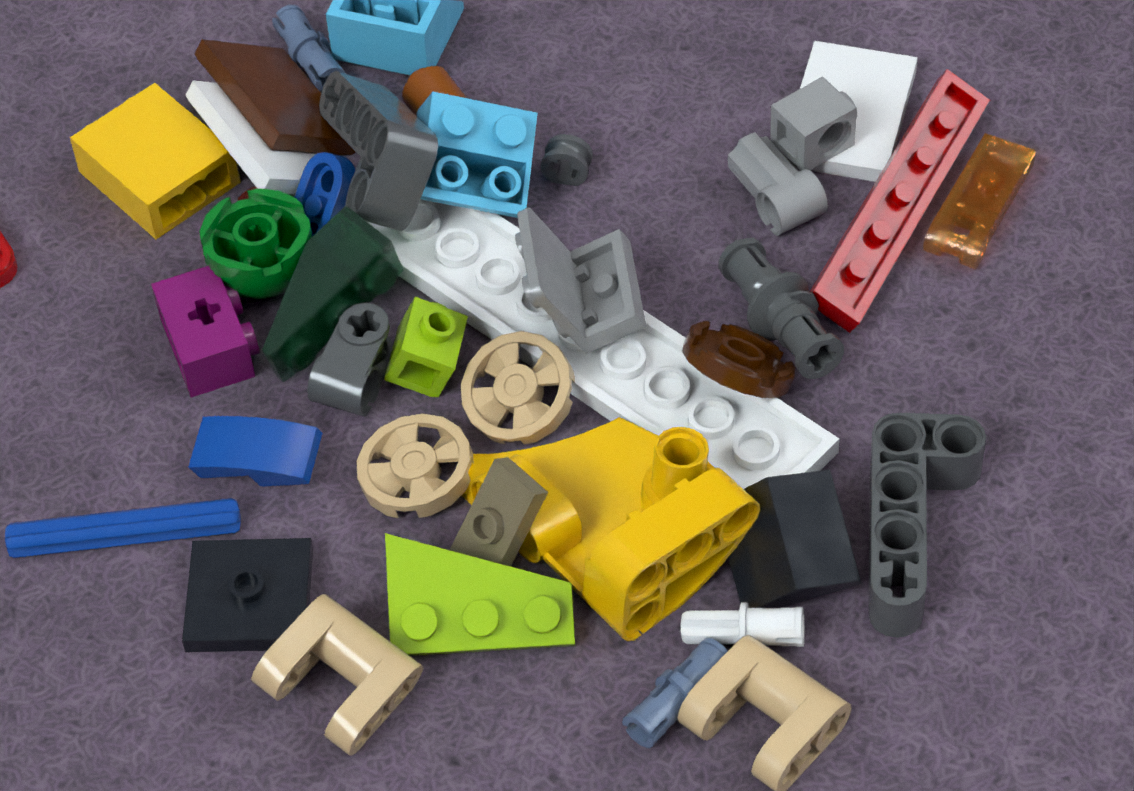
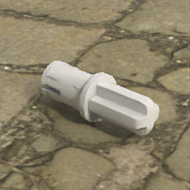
M741 602L739 610L686 611L682 613L681 637L682 641L686 644H699L705 638H712L721 644H735L742 637L750 635L766 646L803 647L805 636L803 607L749 608L747 602Z

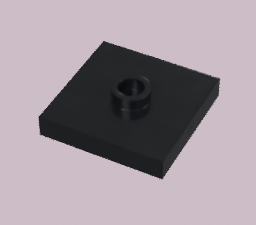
M311 538L192 541L182 636L185 653L267 651L310 604L313 562Z

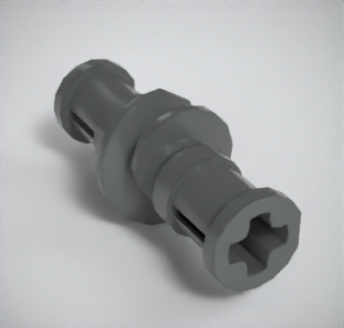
M753 237L735 240L728 245L720 256L718 268L725 279L735 282L739 286L743 297L749 303L747 321L750 329L769 341L778 340L783 347L789 349L795 357V366L803 377L817 379L833 371L842 360L844 345L836 335L832 333L827 334L819 324V319L816 315L819 305L814 294L808 292L806 280L798 273H781L778 268L772 266L766 259L764 246Z

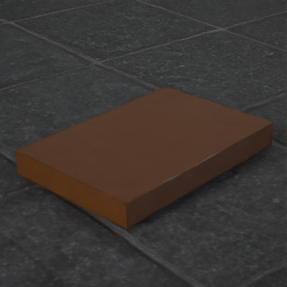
M201 39L194 55L271 150L308 153L327 152L342 156L355 154L353 148L321 116L319 108L321 92L314 86L295 61L291 59L284 48Z

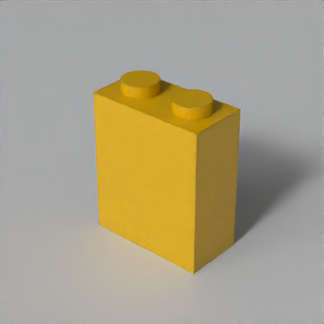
M156 83L130 97L124 103L70 137L79 172L156 240L241 183L235 159L213 131Z

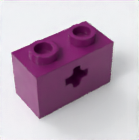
M209 266L151 284L159 318L190 398L255 377L251 356L260 354V350L251 323L240 324L237 315L243 314L242 304L237 291L224 286L222 279L216 276Z

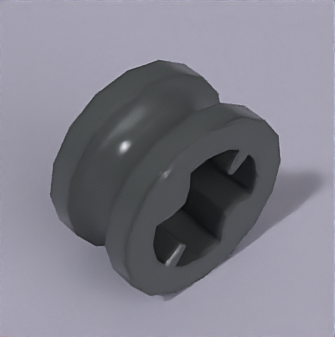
M555 135L546 144L545 155L540 164L541 172L552 183L579 186L588 177L589 166L593 159V150L587 142L574 135Z

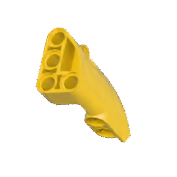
M621 417L585 433L554 443L494 454H473L474 463L471 462L468 471L471 481L467 490L462 494L472 505L494 459L509 457L541 485L548 494L518 552L532 563H537L543 559L564 581L570 582L572 589L626 641H634L641 636L638 632L639 630L644 634L688 601L737 548L755 523L760 512V504L720 467L715 468L708 462V442L702 434L686 427H673L663 431L658 436Z

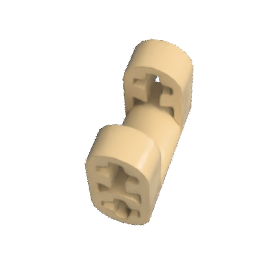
M322 594L300 614L267 650L257 664L251 680L275 700H281L321 660L355 685L357 688L335 712L324 733L328 740L351 756L365 744L410 693L422 674L423 666L327 594Z
M746 635L736 642L690 690L680 707L678 721L701 739L709 740L748 701L781 724L757 754L752 766V775L774 791H786L842 731L850 716L851 704L753 636Z

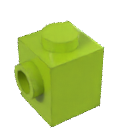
M414 297L397 328L384 380L429 397H439L456 368L468 316L448 309L440 303Z

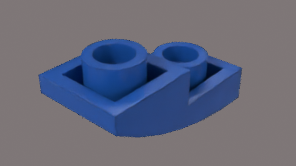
M243 416L203 417L188 468L200 478L249 476L259 486L263 487L309 484L322 432L314 426L276 419Z

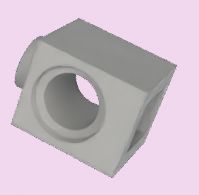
M822 76L771 105L770 141L800 171L803 169L812 170L855 145L857 107L848 94L842 91L839 92Z

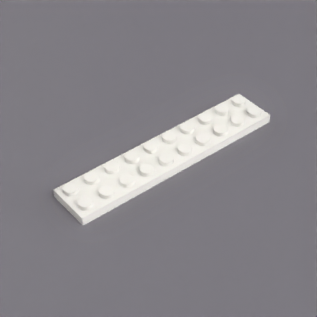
M420 199L410 224L403 231H397L350 216L345 219L341 231L342 238L437 303L467 315V323L491 340L500 335L524 331L543 335L557 345L565 354L574 370L575 383L572 381L570 394L608 420L613 421L621 417L658 436L663 431L673 427H686L702 434L708 442V462L715 468L720 467L743 489L766 477L820 471L839 453L838 437L780 399L760 398L742 394L722 386L700 373L687 361L682 352L683 343L686 338L646 311H644L645 328L586 354L570 337L564 338L559 334L552 318L542 307L536 309L529 302L522 286V278L527 275L525 261L519 253L515 242V234L519 233L520 230L498 214ZM520 344L519 359L533 368L543 352L536 346Z

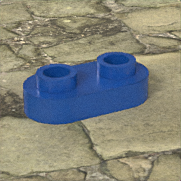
M327 152L318 153L307 162L294 197L303 205L304 213L310 220L314 242L311 261L316 262L328 258L336 248L347 216L346 198L348 189L355 173V167L348 158Z

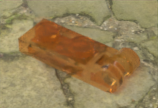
M985 133L932 221L924 239L923 250L939 257L942 252L959 258V264L976 270L984 257L987 245L1034 166L1036 150ZM957 226L969 230L970 233L966 237L952 231Z

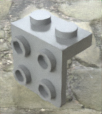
M530 207L517 213L520 232L515 234V242L519 253L525 261L527 274L522 278L524 292L533 307L536 309L542 307L547 312L562 337H570L588 354L646 327L631 243L620 229L570 252Z

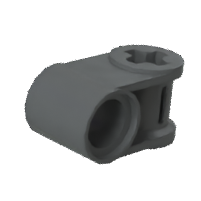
M371 303L356 304L346 309L340 316L339 322L323 353L318 356L310 372L307 387L310 401L360 416L368 415L372 407L367 404L368 402L374 403L378 397L380 385L385 378L393 347V342L388 337L390 329L388 315L381 307Z

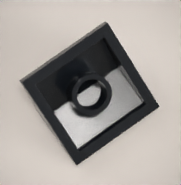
M830 469L766 477L744 488L760 504V512L750 530L728 557L740 604L741 602H747L749 608H782L862 584Z

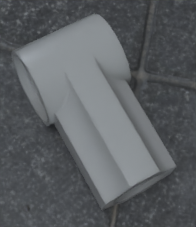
M756 132L739 139L737 146L728 154V168L755 198L761 220L765 225L771 223L774 226L770 229L774 235L783 234L827 212V197L816 175L808 169L798 172L767 136L760 137Z

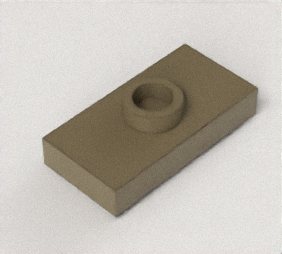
M509 457L494 459L450 551L511 567L548 492Z

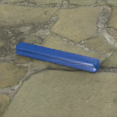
M228 498L16 522L6 526L5 545L9 556L18 558L230 534L240 531L241 514L237 500Z

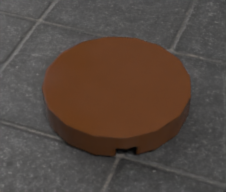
M702 321L690 327L683 343L682 352L687 361L700 373L720 385L742 394L760 398H779L787 394L795 377L796 368L792 361L785 364L781 362L784 353L774 343L757 333L732 324H722L720 331L710 330L711 322Z

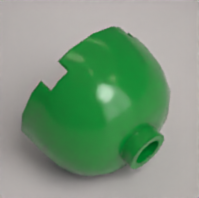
M259 188L248 190V199H242L233 204L230 197L219 201L205 215L199 231L207 266L210 267L216 276L222 279L224 286L234 289L242 298L260 300L279 296L292 289L307 272L313 256L314 246L310 220L305 215L304 207L299 200L282 191Z

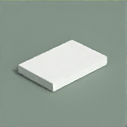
M814 41L800 89L823 76L839 92H845L850 96L857 107L855 145L810 171L876 182L896 148L917 70L918 57Z
M192 81L185 96L256 188L278 190L290 196H295L307 162L318 153L271 150L217 83Z

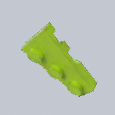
M385 533L390 642L407 655L575 646L572 584L570 582Z

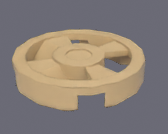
M524 331L500 335L483 345L467 364L461 382L462 406L470 422L492 441L505 444L503 441H521L524 445L536 443L554 432L569 414L573 403L569 396L572 390V381L575 383L574 370L562 350L543 335ZM520 344L536 346L543 352L533 369L519 364ZM485 374L495 378L493 387L474 388L475 380L484 377ZM559 385L556 398L551 407L541 402L544 395V386ZM508 413H513V429L500 428Z
M428 414L404 416L380 427L364 443L357 459V479L370 505L386 516L398 518L397 511L408 512L416 510L419 518L428 517L450 507L467 490L471 481L468 471L471 462L474 463L473 452L461 428L448 419ZM419 427L438 429L441 438L433 448L425 442H418ZM380 457L391 461L386 463H370L372 460L379 459ZM458 462L455 471L446 482L439 479L441 475L439 463ZM403 491L410 492L409 498L399 497Z

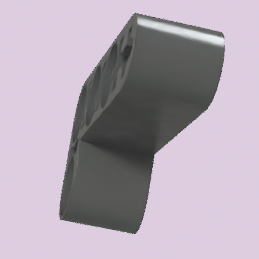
M334 71L327 78L323 86L319 103L320 113L360 156L348 189L346 212L350 217L397 231H403L408 227L416 212L434 166L438 150V139L435 133L387 87Z
M891 413L881 417L874 425L870 456L868 614L870 623L885 636L905 637L916 632L922 624L927 588L926 489L963 490L975 485L981 477L986 434L982 425L969 416L959 414ZM891 548H900L904 550H895ZM891 586H903L902 598L893 597Z

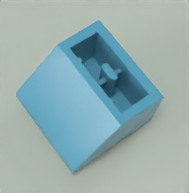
M333 0L326 13L332 56L335 60L411 75L420 68L436 66L464 10V3L458 0Z
M432 91L417 111V117L435 133L438 139L436 160L421 200L518 218L517 213L527 208L538 113Z

